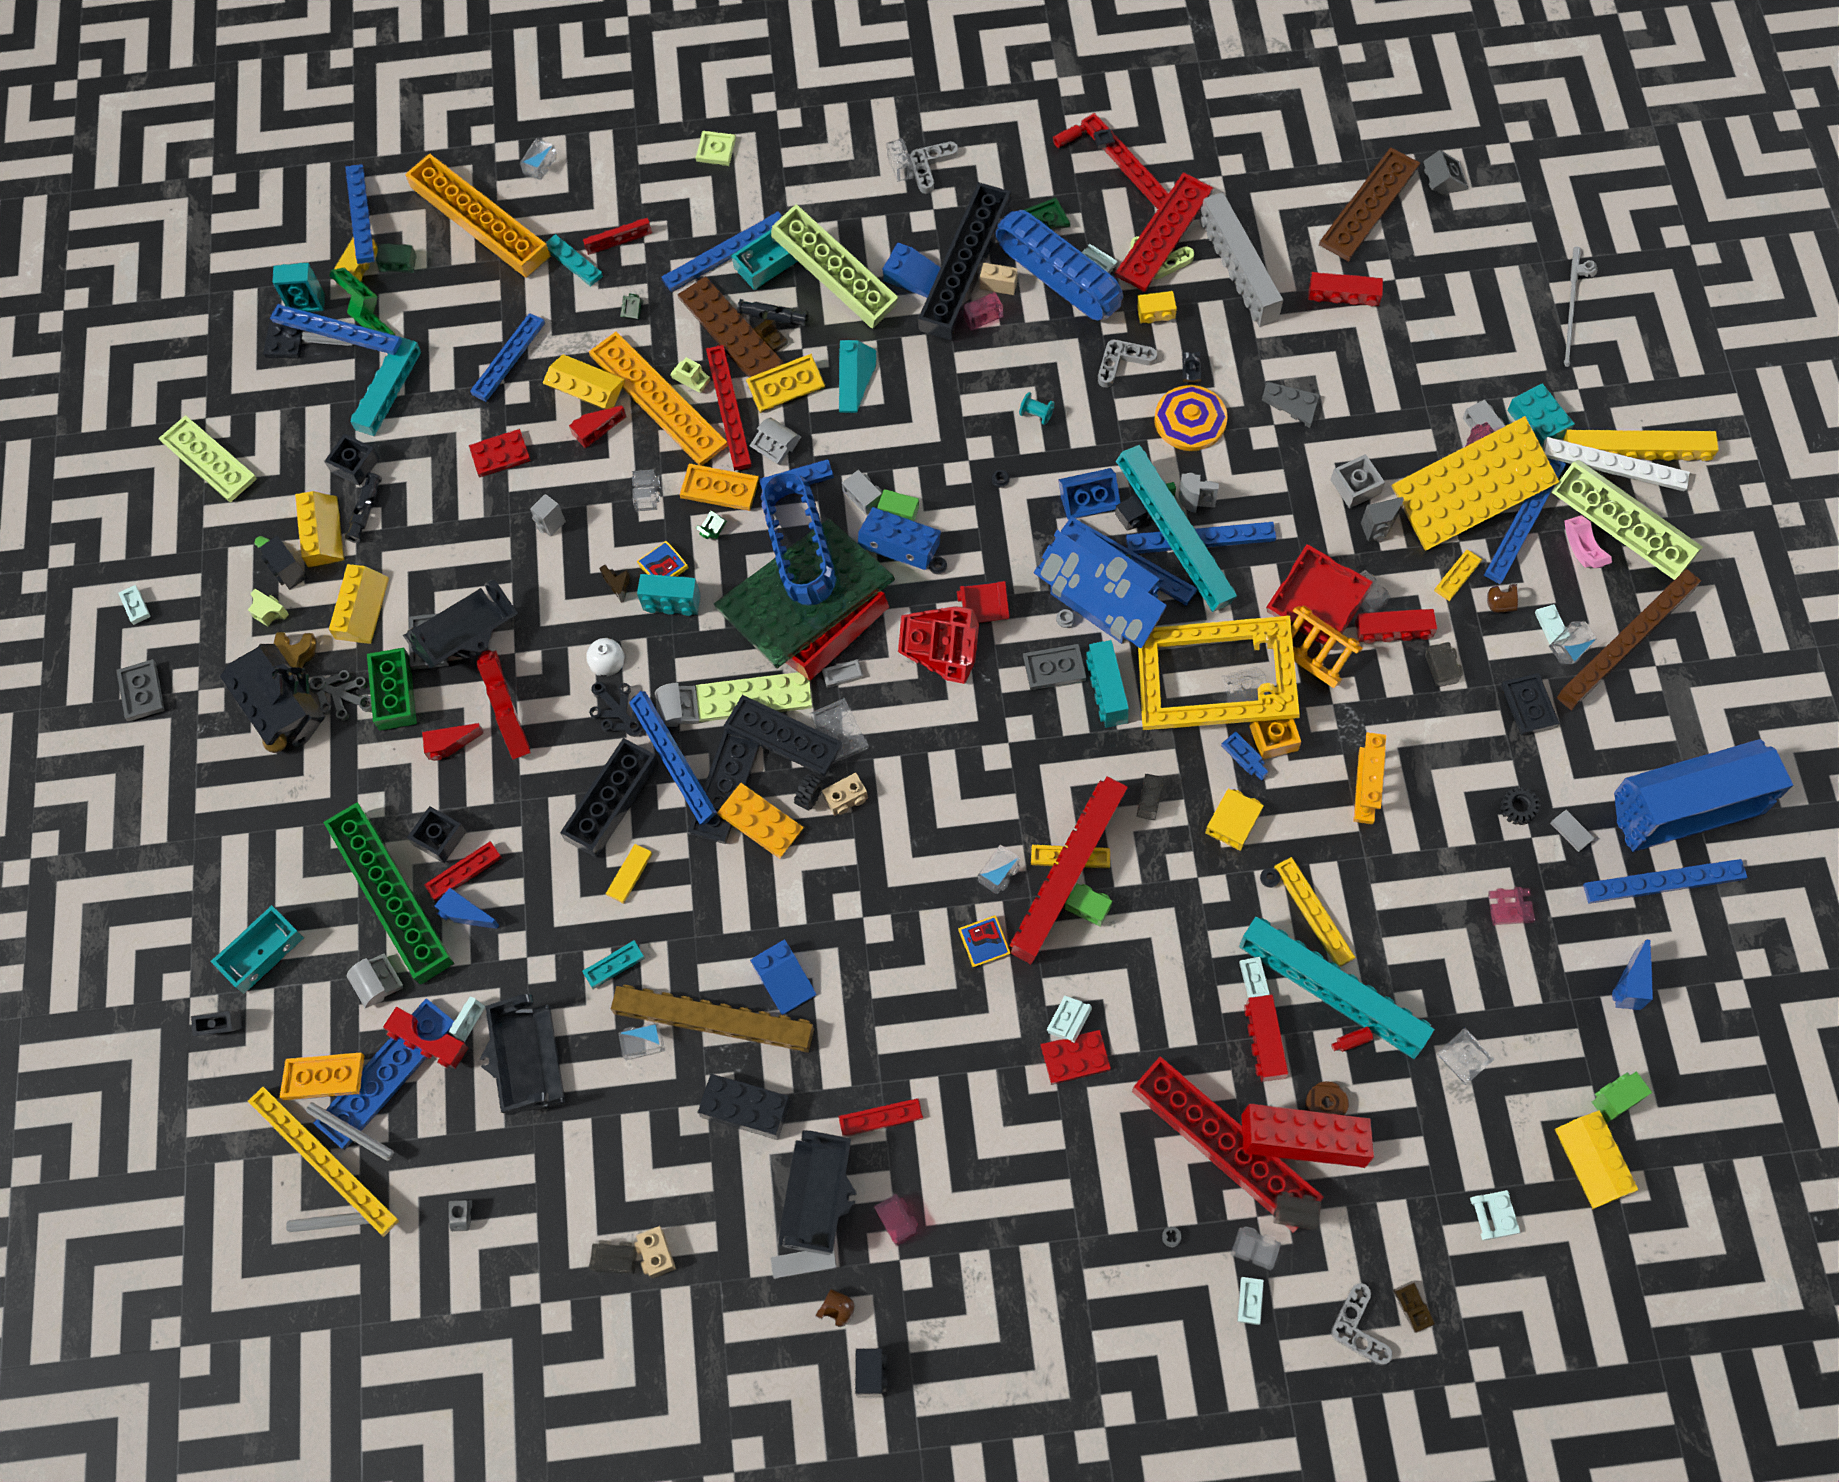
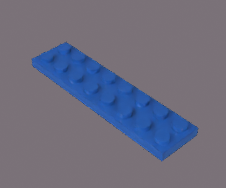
M427 998L411 1014L418 1020L417 1032L419 1037L426 1041H434L449 1034V1030L454 1022ZM390 1038L363 1067L360 1093L337 1096L327 1107L326 1111L362 1131L424 1062L426 1057L420 1054V1049L415 1047L412 1050L403 1045L405 1041L399 1038L395 1041ZM319 1119L313 1123L343 1150L353 1141Z

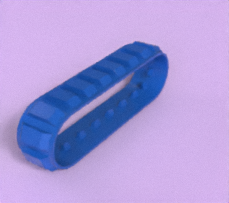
M1024 210L1011 211L1000 221L996 237L1002 249L1085 315L1094 320L1107 319L1121 306L1123 291L1115 278L1033 215Z
M791 472L779 473L765 483L761 494V504L769 529L780 578L788 596L793 601L809 606L819 604L831 595L836 577L816 502L808 482L802 476ZM793 493L804 495L801 497L802 502L808 505L805 514L806 516H811L812 522L809 523V528L814 529L816 534L812 539L814 543L819 544V549L816 550L817 556H822L823 562L820 564V568L823 570L821 575L816 580L802 585L791 582L794 579V575L788 572V567L791 565L790 560H785L784 557L787 549L780 542L784 537L777 530L780 522L775 520L773 515L777 512L776 507H774L776 502L780 498Z

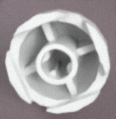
M598 639L587 650V663L591 671L596 675L612 676L623 667L624 652L621 646L613 639Z

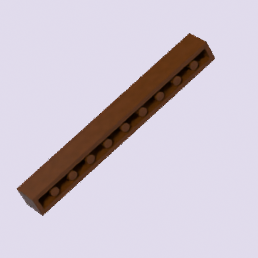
M1685 569L1561 690L1557 699L1572 711L1695 591L1701 580L1688 569Z

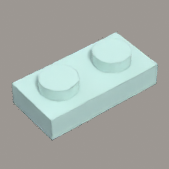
M136 585L118 593L133 625L151 617Z
M1555 605L1536 610V617L1550 645L1569 639L1568 632Z
M1260 957L1241 960L1239 963L1248 998L1270 995Z
M469 997L449 1032L465 1042L485 1006L477 999Z
M1241 1277L1237 1322L1260 1324L1263 1280Z

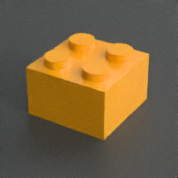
M1293 718L1250 722V729L1262 760L1299 750L1301 739Z

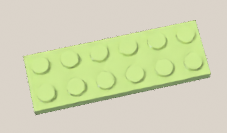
M186 415L159 438L167 448L229 502H232L257 479L252 472Z
M799 672L696 685L699 722L728 719L742 695L778 712L812 708L810 681Z

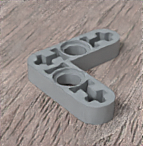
M946 142L916 149L911 152V165L919 190L922 193L928 194L934 189V180L929 165L956 158L958 155L956 143ZM932 152H937L939 154L936 157L930 156ZM925 169L927 172L919 174L918 170Z
M1119 340L1109 341L1098 374L1099 385L1110 387L1113 384L1120 360L1149 366L1153 365L1157 359L1156 350L1151 347ZM1113 347H1116L1117 349L1115 350L1114 355H1112V349ZM1134 350L1136 354L1130 356L1127 354V351ZM1107 361H1113L1115 365L1110 367L1107 366L1105 363ZM1106 372H1108V379L1104 380Z
M1358 1283L1351 1288L1332 1327L1331 1334L1333 1339L1341 1345L1375 1364L1385 1365L1392 1359L1391 1349L1382 1342L1356 1329L1371 1296L1369 1287ZM1360 1289H1363V1294L1366 1295V1297H1362L1359 1299L1358 1304L1362 1305V1307L1360 1308L1357 1304L1349 1301L1350 1299L1353 1302L1356 1300L1357 1293L1355 1292V1290L1358 1291ZM1353 1307L1357 1311L1355 1319H1349L1345 1315L1346 1308ZM1344 1327L1345 1333L1350 1336L1354 1332L1356 1335L1352 1338L1351 1344L1347 1342L1350 1338L1346 1336L1338 1337L1339 1332L1336 1329ZM1362 1337L1366 1339L1368 1345L1365 1350L1357 1348V1338ZM1372 1343L1376 1345L1373 1348L1376 1351H1381L1382 1349L1385 1350L1384 1355L1387 1356V1358L1379 1360V1355L1373 1351L1371 1352V1355L1367 1354V1352L1372 1348Z

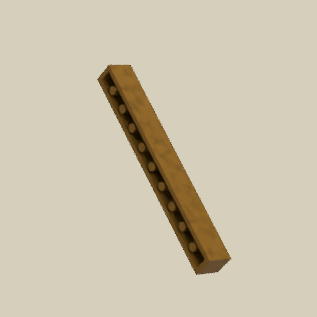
M630 985L616 986L610 1008L615 1015L809 1053L814 1028L808 1020L798 1019V1021L790 1020V1017L784 1015L773 1017L770 1013L760 1011L759 1014L752 1013L747 1008H739L737 1010L732 1009V1006L727 1004H720V1006L712 1005V1002L707 1000L696 1002L686 996L676 998L673 997L674 995L666 992L655 994L650 989L644 988L640 991L635 990V987Z

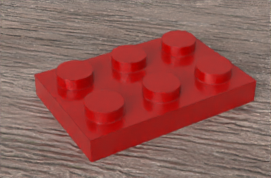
M520 429L469 445L479 478L531 461Z
M1100 1030L1078 1035L1075 1043L1068 1039H1060L1041 1044L1051 1085L1111 1070Z

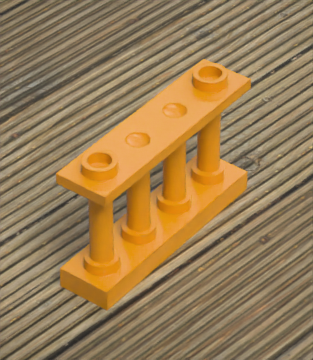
M1298 606L1294 608L1293 612L1298 614V617L1291 626L1292 639L1304 620L1314 625L1300 648L1293 646L1294 662L1331 687L1339 686L1343 680L1338 674L1352 652L1357 654L1362 651L1363 647L1360 646L1356 639L1351 637L1349 639L1313 615L1308 607ZM1322 630L1330 638L1317 658L1312 659L1307 656V651ZM1336 641L1346 646L1334 667L1328 670L1323 666V661Z
M1366 732L1365 748L1360 747L1353 822L1373 824L1375 809H1381L1386 748L1385 734Z

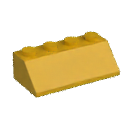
M562 354L549 366L543 384L605 410L615 406L625 379Z
M315 491L295 494L301 557L306 565L313 567L343 561L344 552L337 496Z
M347 564L329 631L335 640L371 644L389 580L387 576L366 566Z
M1600 1110L1555 1129L1593 1209L1638 1191Z

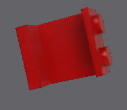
M1005 581L992 584L960 586V591H957L958 602L962 603L963 608L974 610L978 623L1009 619Z

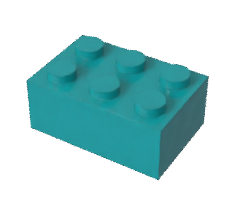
M309 263L274 265L273 285L285 306L306 312L324 311L325 293Z
M1543 383L1513 398L1507 410L1515 421L1524 416L1526 417L1542 449L1547 437L1561 440L1566 431L1572 430L1574 422Z
M640 574L637 595L643 611L649 613L664 612L666 614L681 613L686 616L698 615L701 594L696 578Z

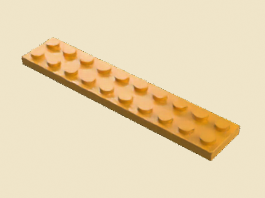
M614 332L589 351L590 356L606 372L625 379L622 388L698 465H704L728 446L727 441L617 332Z

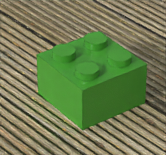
M1637 1071L1631 1075L1626 1072L1613 1083H1609L1595 1094L1597 1098L1592 1101V1104L1597 1111L1600 1110L1604 1120L1608 1123L1653 1092Z

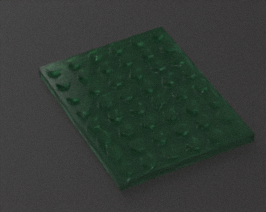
M829 518L822 523V527L834 566L836 582L831 595L826 600L810 606L793 601L784 588L776 558H774L713 603L714 607L777 669L895 580L892 573ZM814 529L790 546L784 554L785 560H790L791 565L788 567V572L793 573L794 579L791 582L794 584H808L816 580L823 571L820 568V564L823 562L822 556H817L816 550L819 549V544L814 543L812 539L816 535Z

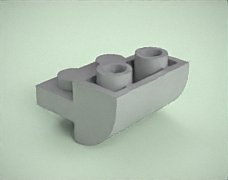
M770 417L758 426L759 432L750 444V447L780 465L789 450L793 451L801 436Z
M1194 473L1182 474L1179 488V501L1181 505L1191 512H1196L1197 506L1215 507L1219 483L1212 481L1201 482L1200 475H1195Z
M670 683L659 687L655 691L657 712L666 727H677L679 724H698L699 715L695 686H679L678 683Z
M385 954L370 960L365 958L356 963L347 973V978L365 1009L383 1001L385 996L403 988V984Z

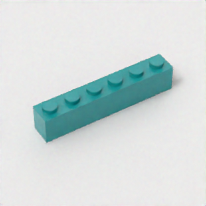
M400 337L402 343L396 354L385 356L382 366L376 372L373 382L368 386L364 398L360 400L359 407L351 417L350 422L355 431L375 437L421 353L417 342Z

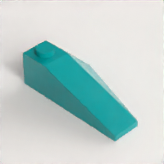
M840 340L839 413H857L866 387L870 383L872 373L876 369L877 351L858 340Z

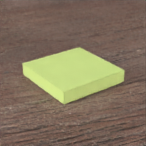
M703 131L696 155V162L729 165L736 136L733 134Z

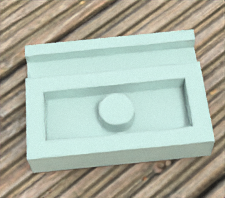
M1091 244L1082 252L1109 274L1117 266V260Z
M1064 996L1047 1028L1048 1033L1075 1043L1092 1010L1091 1005H1086L1079 1000Z

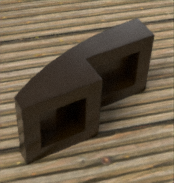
M1411 1281L1393 1289L1414 1333L1435 1324L1427 1305L1422 1301L1415 1282Z

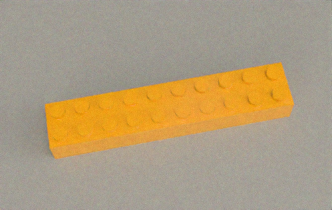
M428 154L405 174L410 187L525 278L550 257L545 242L431 154Z

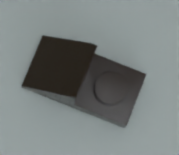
M764 320L753 328L774 353L788 344V340L776 329L774 320Z
M606 564L599 568L602 577L622 603L625 601L630 583V575L626 570L617 576L612 568L609 570Z

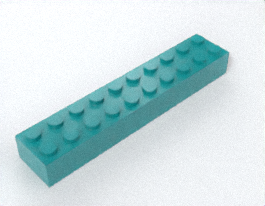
M1254 918L1242 937L1239 945L1240 949L1255 958L1260 957L1262 963L1363 1027L1368 1026L1372 1033L1413 1059L1416 1058L1434 1031L1429 1022L1423 1019L1419 1020L1413 1016L1410 1010L1395 1005L1391 998L1383 997L1376 993L1375 988L1370 985L1365 986L1353 974H1346L1337 964L1327 962L1320 953L1308 950L1301 941H1294L1288 937L1285 931L1272 927L1266 919Z

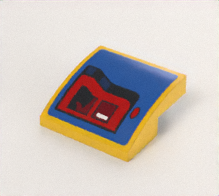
M667 541L636 561L639 567L648 575L676 577L689 568Z
M996 915L958 928L972 967L1010 954Z

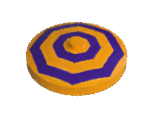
M1186 385L1170 390L1160 399L1155 411V426L1161 438L1169 445L1185 451H1198L1212 446L1222 437L1227 424V411L1222 400L1214 392L1200 386Z

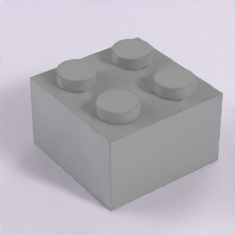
M1366 454L1335 468L1331 477V482L1349 508L1381 494L1385 484Z

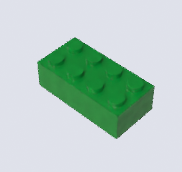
M403 647L367 654L373 723L379 731L417 724L410 656L406 649Z

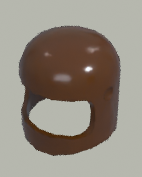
M1517 584L1509 585L1508 592L1500 591L1499 586L1491 587L1487 593L1489 609L1496 613L1517 611Z
M830 1289L824 1303L815 1316L821 1320L825 1316L830 1317L836 1321L835 1326L837 1327L846 1326L854 1314V1301L850 1297Z

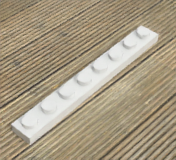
M1549 437L1544 441L1543 451L1546 457L1570 464L1580 460L1594 470L1680 491H1685L1688 486L1690 473L1688 471Z

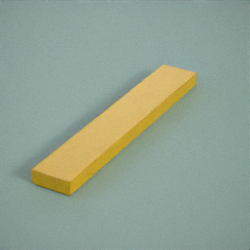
M1291 857L1275 865L1274 869L1278 871L1282 882L1332 961L1342 967L1355 960L1356 957L1293 858Z

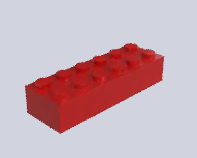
M861 577L855 579L779 649L785 663L808 680L813 679L889 608L885 594Z
M1249 1104L1241 1115L1245 1154L1366 1168L1374 1158L1371 1122L1368 1118Z

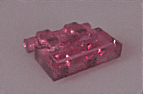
M1514 887V889L1510 890L1497 888L1496 891H1488L1489 899L1497 900V904L1490 905L1493 925L1533 923L1535 917L1532 901L1523 902L1524 896H1530V889ZM1514 897L1515 902L1505 903V898Z

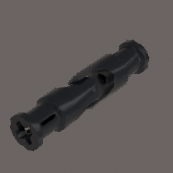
M743 299L739 300L737 307L738 314H749L755 318L788 324L797 323L805 327L809 317L808 311H795L794 308L756 301L752 303Z
M370 472L366 474V482L361 488L358 501L353 510L348 533L344 536L346 540L353 543L361 541L360 535L366 527L377 496L378 484L382 481V477Z

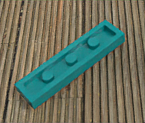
M556 234L546 242L549 253L590 287L603 277L599 269Z

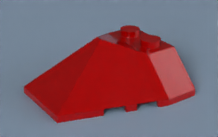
M953 606L901 615L898 652L912 661L926 666L931 672L938 673L947 681L965 684L976 659L979 624L974 610Z

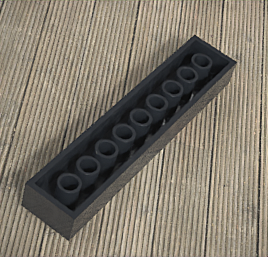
M978 182L918 317L919 331L952 341L981 274L983 263L986 262L995 242L998 224L1005 218L1011 205V191Z

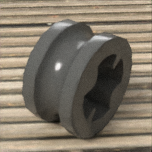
M1167 1227L1163 1231L1162 1240L1166 1246L1176 1247L1181 1241V1233L1175 1227ZM1168 1232L1171 1234L1175 1232L1177 1241L1173 1242L1172 1240V1242H1168L1166 1234Z

